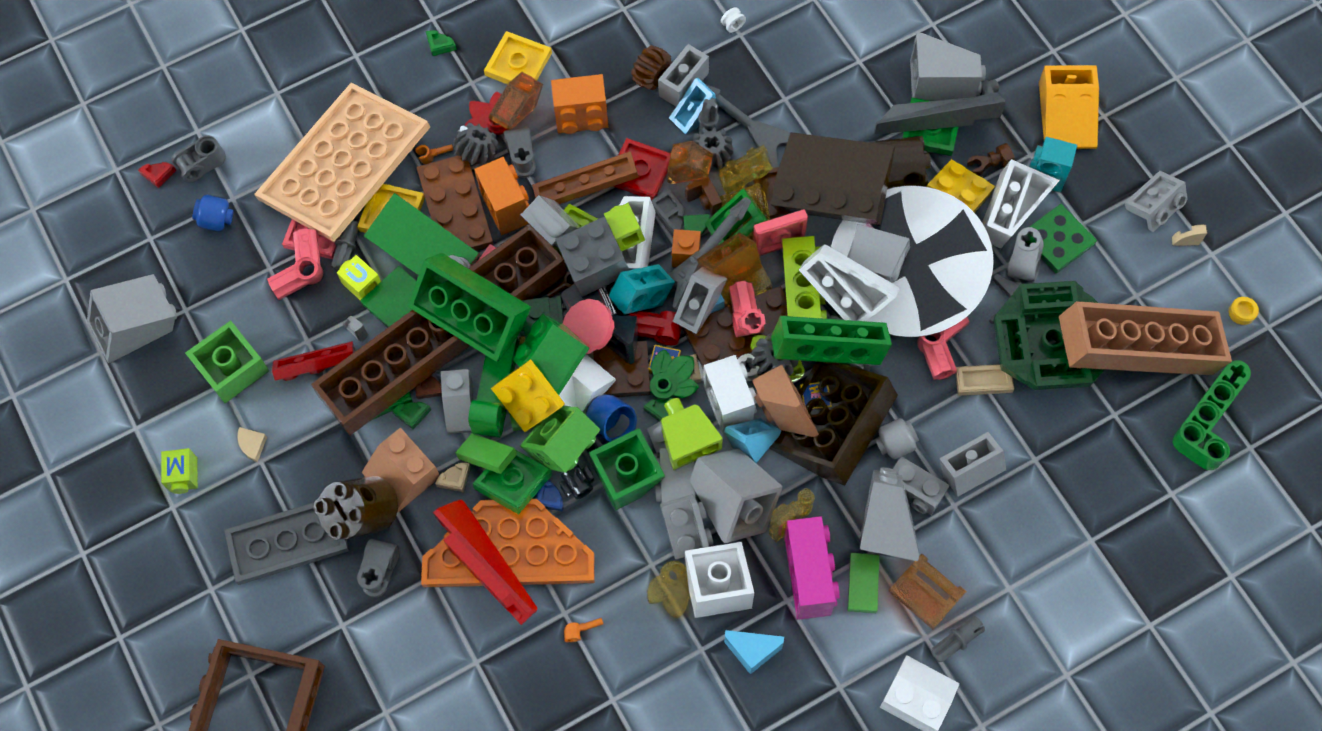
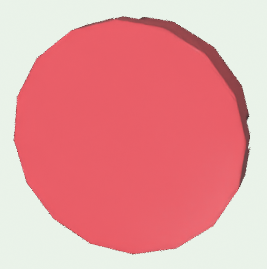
M593 299L582 300L573 305L563 321V325L567 326L589 347L586 354L605 347L611 339L614 330L611 310L600 301Z

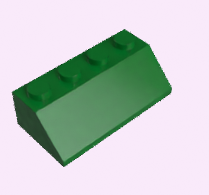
M439 253L424 260L407 307L496 362L501 359L522 331L531 306L444 253Z

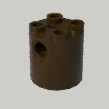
M923 136L869 142L895 146L888 189L901 186H927L928 176L926 169L930 168L931 160L929 153H924Z
M378 476L334 482L326 486L319 499L314 502V511L318 515L321 526L330 538L334 540L349 539L381 532L389 528L395 521L398 512V498L394 488L386 480Z

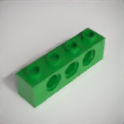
M780 316L771 335L775 359L881 365L892 345L887 323Z

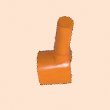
M452 144L431 150L426 145H420L416 148L418 155L426 154L418 158L423 164L431 163L434 156L453 151Z
M602 618L581 624H567L564 630L565 642L580 641V631H586L603 625Z

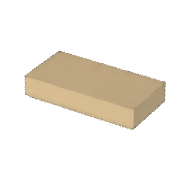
M1000 364L956 367L955 377L958 396L1013 393L1014 391L1013 377L1001 371Z

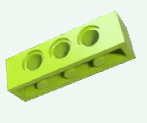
M814 236L782 239L788 316L827 319L826 310H821L820 305L826 304L825 298L799 271L803 262L816 252L820 246H815Z

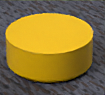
M1238 297L1232 302L1228 312L1230 318L1235 323L1248 325L1258 316L1259 308L1253 299Z

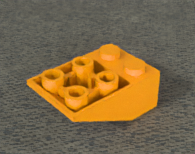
M1097 65L1044 66L1039 80L1044 140L1046 137L1077 144L1076 149H1097L1099 107Z

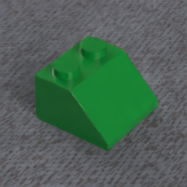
M542 313L540 318L532 325L531 331L523 344L518 347L513 361L520 367L531 359L557 394L560 395L586 355L589 347L567 326Z
M640 428L589 452L591 465L615 511L642 498L665 478V474Z

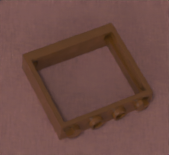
M218 639L213 653H209L208 656L210 665L207 674L203 675L199 684V692L201 693L198 703L193 705L190 712V721L192 722L189 731H208L231 655L304 671L286 731H306L325 666L316 659Z

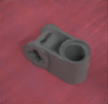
M529 126L504 131L508 154H510L511 163L518 177L527 178L532 176L536 170Z
M205 135L187 147L175 152L171 160L181 170L183 180L190 183L200 179L214 168L221 166L226 159V154L213 136Z
M370 539L367 542L363 561L357 574L358 584L363 588L367 596L377 598L387 591L393 569L398 562L399 545Z

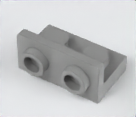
M1159 171L1125 202L1126 210L1146 219L1148 230L1154 232L1187 202L1185 182Z
M900 457L893 469L897 471L898 475H902L908 502L911 503L912 508L922 514L928 513L932 516L950 485L904 457Z
M693 494L660 504L675 559L685 557L686 550L713 545L709 528L704 529L702 519L707 518L703 503H697Z

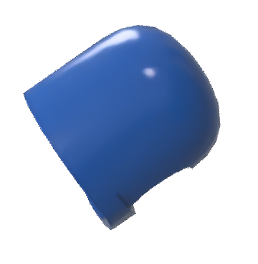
M600 395L588 406L586 416L600 429L598 433L609 442L636 429L637 416L634 409L613 395ZM622 414L628 417L629 426L625 432L618 437L609 438L606 431H609L616 425Z

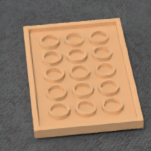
M350 83L254 195L264 204L309 229H316L318 234L335 242L428 131L430 125L427 120Z

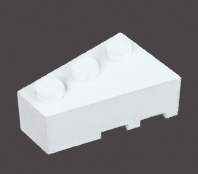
M826 244L808 257L799 269L844 320L868 321L894 300L900 289L898 286Z

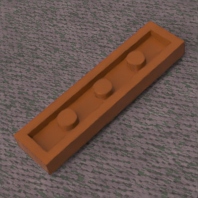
M631 151L538 182L532 186L535 198L540 195L554 200L559 205L639 178Z

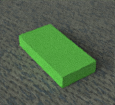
M472 433L455 452L458 459L499 474L506 469L517 455L515 448Z
M850 554L847 611L877 613L879 555Z

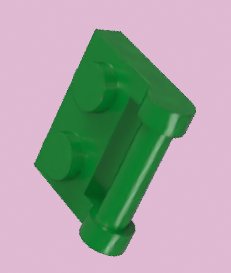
M744 188L705 222L712 235L730 214L732 207L745 197L751 200V204L742 220H738L718 244L719 249L727 257L735 252L734 248L753 232L754 225L768 221L750 193ZM752 216V218L744 226H742L734 235H732L728 240H726L728 236H730L738 227H740L748 218Z

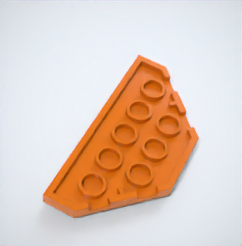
M531 499L519 515L494 500H480L472 508L473 511L471 512L522 585L595 583L594 552L587 545H584L558 518L553 516L538 499ZM448 532L433 549H430L422 556L421 585L423 587L483 586L447 548L443 540L449 535Z

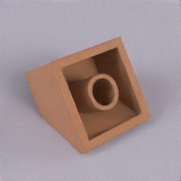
M783 365L752 380L757 390L755 391L756 396L754 398L759 407H762L769 422L775 421L778 428L783 431L811 437L819 435L798 390Z
M401 428L378 445L362 471L365 477L378 476L386 480L394 488L398 498V512L437 481L439 477L436 466Z

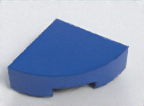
M548 480L537 492L536 499L546 509L563 512L561 493Z

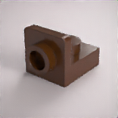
M709 177L695 179L685 186L687 201L690 202L699 198L703 209L709 210L711 216L722 208V201Z

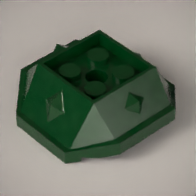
M1076 281L1020 284L993 319L1001 371L1034 390L1091 387L1105 369L1069 367L1059 316L1076 301L1098 302L1083 291L1084 288ZM1046 338L1054 339L1057 344H1050Z

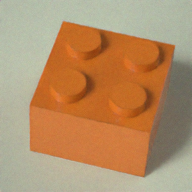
M603 74L551 80L558 133L573 134L577 131H599L602 128H608Z
M501 157L475 168L481 196L501 236L529 224L521 216L529 206L527 201L529 197L524 186H519L516 180L518 175L512 164L508 165L504 157Z

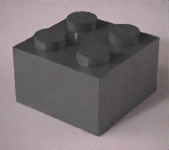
M605 216L555 239L582 297L615 282L620 272L629 270Z

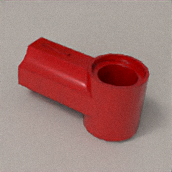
M637 311L629 314V316H637L638 336L654 338L663 345L674 346L679 343L682 326L673 322L676 312L663 311L660 314Z

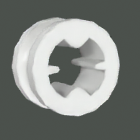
M737 7L728 10L721 18V23L723 26H726L727 31L730 33L739 30L746 21V17L740 14L741 11Z
M744 354L738 358V363H744L746 366V363H752L755 357L751 354ZM752 365L750 372H747L748 379H745L746 381H752L759 376L757 375L759 366Z

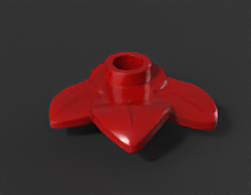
M495 92L489 103L470 101L469 110L472 119L468 120L465 126L468 123H472L474 126L480 124L483 128L488 127L490 133L496 135L504 134V131L509 130L511 126L510 117L508 116L510 108L508 100L501 93ZM497 122H501V123H502V124H500V125H494V124L497 123Z

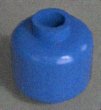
M204 195L201 200L196 199L192 219L196 220L197 226L200 228L220 232L224 229L225 224L231 225L234 210L229 209L227 199Z

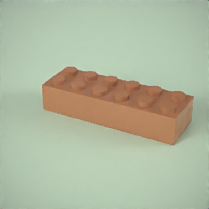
M1076 301L1059 316L1069 367L1213 375L1232 362L1220 312Z

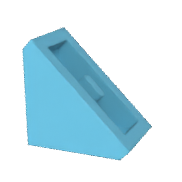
M695 78L669 119L681 131L689 134L700 126L698 116L702 111L704 100L716 98V94L699 78Z
M759 418L726 426L724 432L733 449L739 448L757 463L779 437L781 430Z
M725 630L724 643L746 670L752 674L782 649L784 637Z

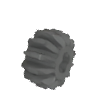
M468 123L467 126H461L453 140V147L456 150L455 155L462 156V161L467 160L471 165L477 163L482 166L484 163H489L494 158L498 148V141L495 139L496 134L490 133L488 127L483 128L480 124L474 126L472 123Z
M713 126L711 131H707L703 127L701 134L695 133L693 141L690 143L691 158L693 161H698L699 169L706 165L709 172L712 170V166H716L721 170L722 163L729 164L730 156L734 154L731 136H726L724 129L716 132L715 126Z
M772 333L768 334L765 339L760 338L756 343L757 347H754L751 355L755 357L751 365L759 366L757 375H761L763 372L767 373L783 365L790 376L794 372L793 368L798 365L799 360L775 359L771 340Z

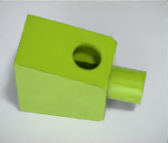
M679 398L671 399L665 403L664 407L669 416L661 419V431L673 470L697 461L698 457L707 456L722 450V436L698 405H692L684 409Z

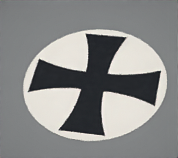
M901 186L887 189L881 226L842 220L834 235L831 248L846 257L851 248L857 224L909 238L910 249L904 259L898 279L893 282L894 285L900 288L894 300L868 320V322L887 323L888 331L891 335L918 337L949 329L965 319L977 307L990 284L993 271V251L984 225L967 205L954 196L937 189L922 186Z

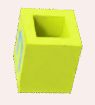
M357 255L351 260L345 261L337 272L341 283L359 300L381 282L379 275Z

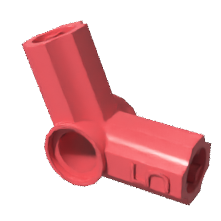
M300 229L293 232L295 264L267 279L278 300L307 285H314L321 281L323 269L320 265L318 232L316 229ZM314 265V272L309 276H304L303 271L305 267Z
M740 281L729 286L735 336L741 337L764 333L765 316L761 313L760 309H757L752 283Z
M967 317L949 329L931 334L937 341H929L925 336L918 337L917 346L925 356L933 380L946 379L957 372L946 342L969 325L970 321Z

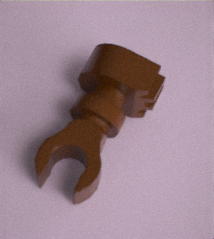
M1004 143L996 147V153L991 151L987 153V156L970 157L967 167L979 164L980 167L972 170V172L980 176L990 166H998L999 162L1005 168L1011 159L1015 161V156L1010 146Z

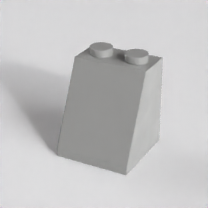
M916 33L910 60L913 98L939 101L974 98L981 94V81H985L986 68L985 65H981V56L979 54L929 35Z
M154 274L90 291L87 322L108 363L173 331L174 321L177 319L176 309L173 304L168 303L165 288L162 283H158Z
M739 448L698 457L690 479L693 488L724 543L766 532L783 487Z
M882 467L880 471L873 470L860 533V549L918 561V542L902 475H898L896 470Z

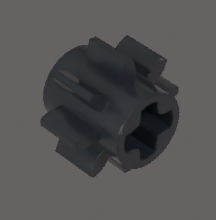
M576 464L573 469L561 474L563 481L559 484L567 498L573 494L575 499L578 500L587 496L593 490L591 483L595 482L588 466L581 469Z

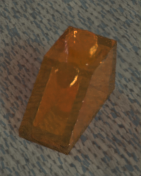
M521 72L508 83L490 112L489 118L510 131L536 108L543 84L532 76Z
M694 141L673 144L668 165L667 182L675 184L708 178L713 153Z
M740 232L697 258L698 264L712 273L739 281L750 277L754 272L762 268L756 242Z

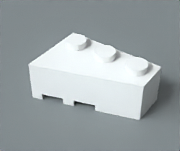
M1011 159L1000 173L982 222L988 233L991 245L1002 248L1060 180Z
M624 196L620 205L629 203L645 238V241L622 251L629 270L647 267L649 264L656 213L650 197Z

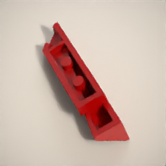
M457 500L437 508L433 514L449 533L443 540L447 548L520 625L525 623L538 608L463 500Z

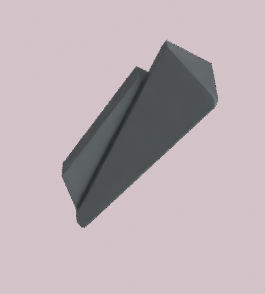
M995 92L974 98L893 105L882 119L876 122L874 134L970 126L974 124L975 120L1000 118L1005 106V100Z

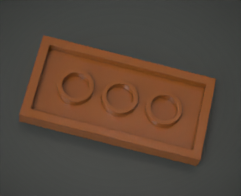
M454 156L418 166L417 171L431 219L476 251L485 249L490 244L494 246L469 161H462V156Z

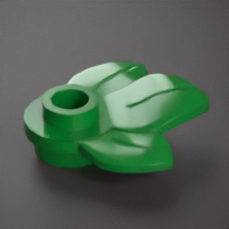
M666 350L660 351L651 364L653 378L650 381L651 393L661 400H666L672 396L687 398L693 395L699 388V385L690 379L694 370V358L682 355L672 359ZM666 381L669 385L666 389H661L658 387L659 383Z

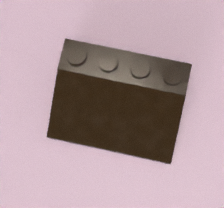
M790 132L775 178L771 205L777 211L794 213L805 209L807 215L881 226L895 146Z
M817 361L798 392L802 398L810 383L820 382L818 385L819 392L825 400L832 404V407H828L824 400L820 398L812 399L806 404V408L819 435L811 437L781 430L779 437L769 449L824 479L845 486L898 394L886 376L842 363ZM828 385L829 392H824L825 387Z

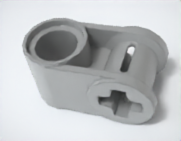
M1026 227L1018 233L1008 266V277L1032 282L1036 281L1044 247L1043 239L1037 229ZM1031 237H1034L1036 243H1031L1030 247H1027L1025 241H1029Z

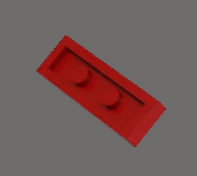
M353 341L274 360L272 365L274 380L282 379L289 381L297 378L300 374L308 372L310 374H317L324 371L325 368L336 366L356 351Z

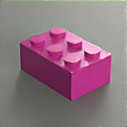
M822 516L787 520L784 540L796 618L800 620L831 616L834 606H837V599H840L838 582H832V571H835L833 553H828L827 551L828 543L830 542L828 525H823Z

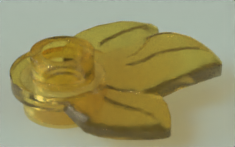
M669 561L662 566L660 575L650 581L647 589V599L650 604L662 602L667 613L676 619L685 612L688 600H691L685 565L679 561ZM670 571L677 574V580L670 578Z

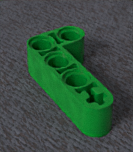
M516 337L499 361L496 362L485 355L477 400L471 401L468 422L473 434L499 438L502 436L507 409L491 388L515 370L516 363L513 361V358L519 347L518 337Z
M1234 360L1223 369L1173 436L1174 448L1205 470L1212 471L1217 469L1230 454L1228 444L1211 432V430L1249 380L1251 370L1245 362ZM1232 375L1236 377L1233 384L1227 382ZM1214 393L1220 394L1224 401L1219 400ZM1199 413L1205 414L1209 421L1203 420ZM1184 433L1191 435L1194 442L1187 440ZM1208 450L1214 451L1218 458H1213L1209 455Z

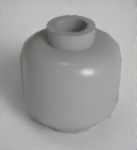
M901 418L881 426L878 431L880 438L875 440L882 455L888 453L892 459H898L915 451L916 442L919 441L911 422H905Z

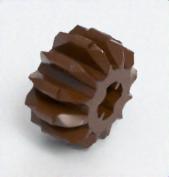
M653 45L643 49L642 54L633 63L634 68L631 71L633 75L632 80L642 88L653 91L658 87V79L672 64L671 55L662 48Z

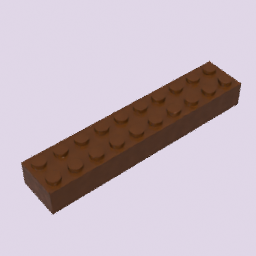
M530 224L468 268L521 301L534 299L567 273L563 257ZM411 310L313 382L311 386L320 400L351 436L470 345L414 310Z

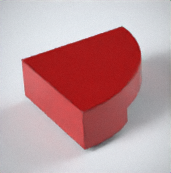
M167 162L152 165L149 163L138 169L139 173L157 188L177 171L172 164Z

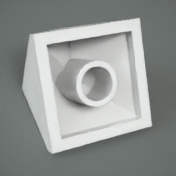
M586 354L559 396L564 401L565 406L578 407L586 414L590 403L596 397L603 395L616 379Z

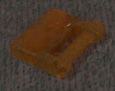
M921 554L918 561H914L889 589V592L934 630L967 591L961 586H955L927 562L929 559L924 554ZM919 570L950 595L948 600H945L917 576L916 573Z

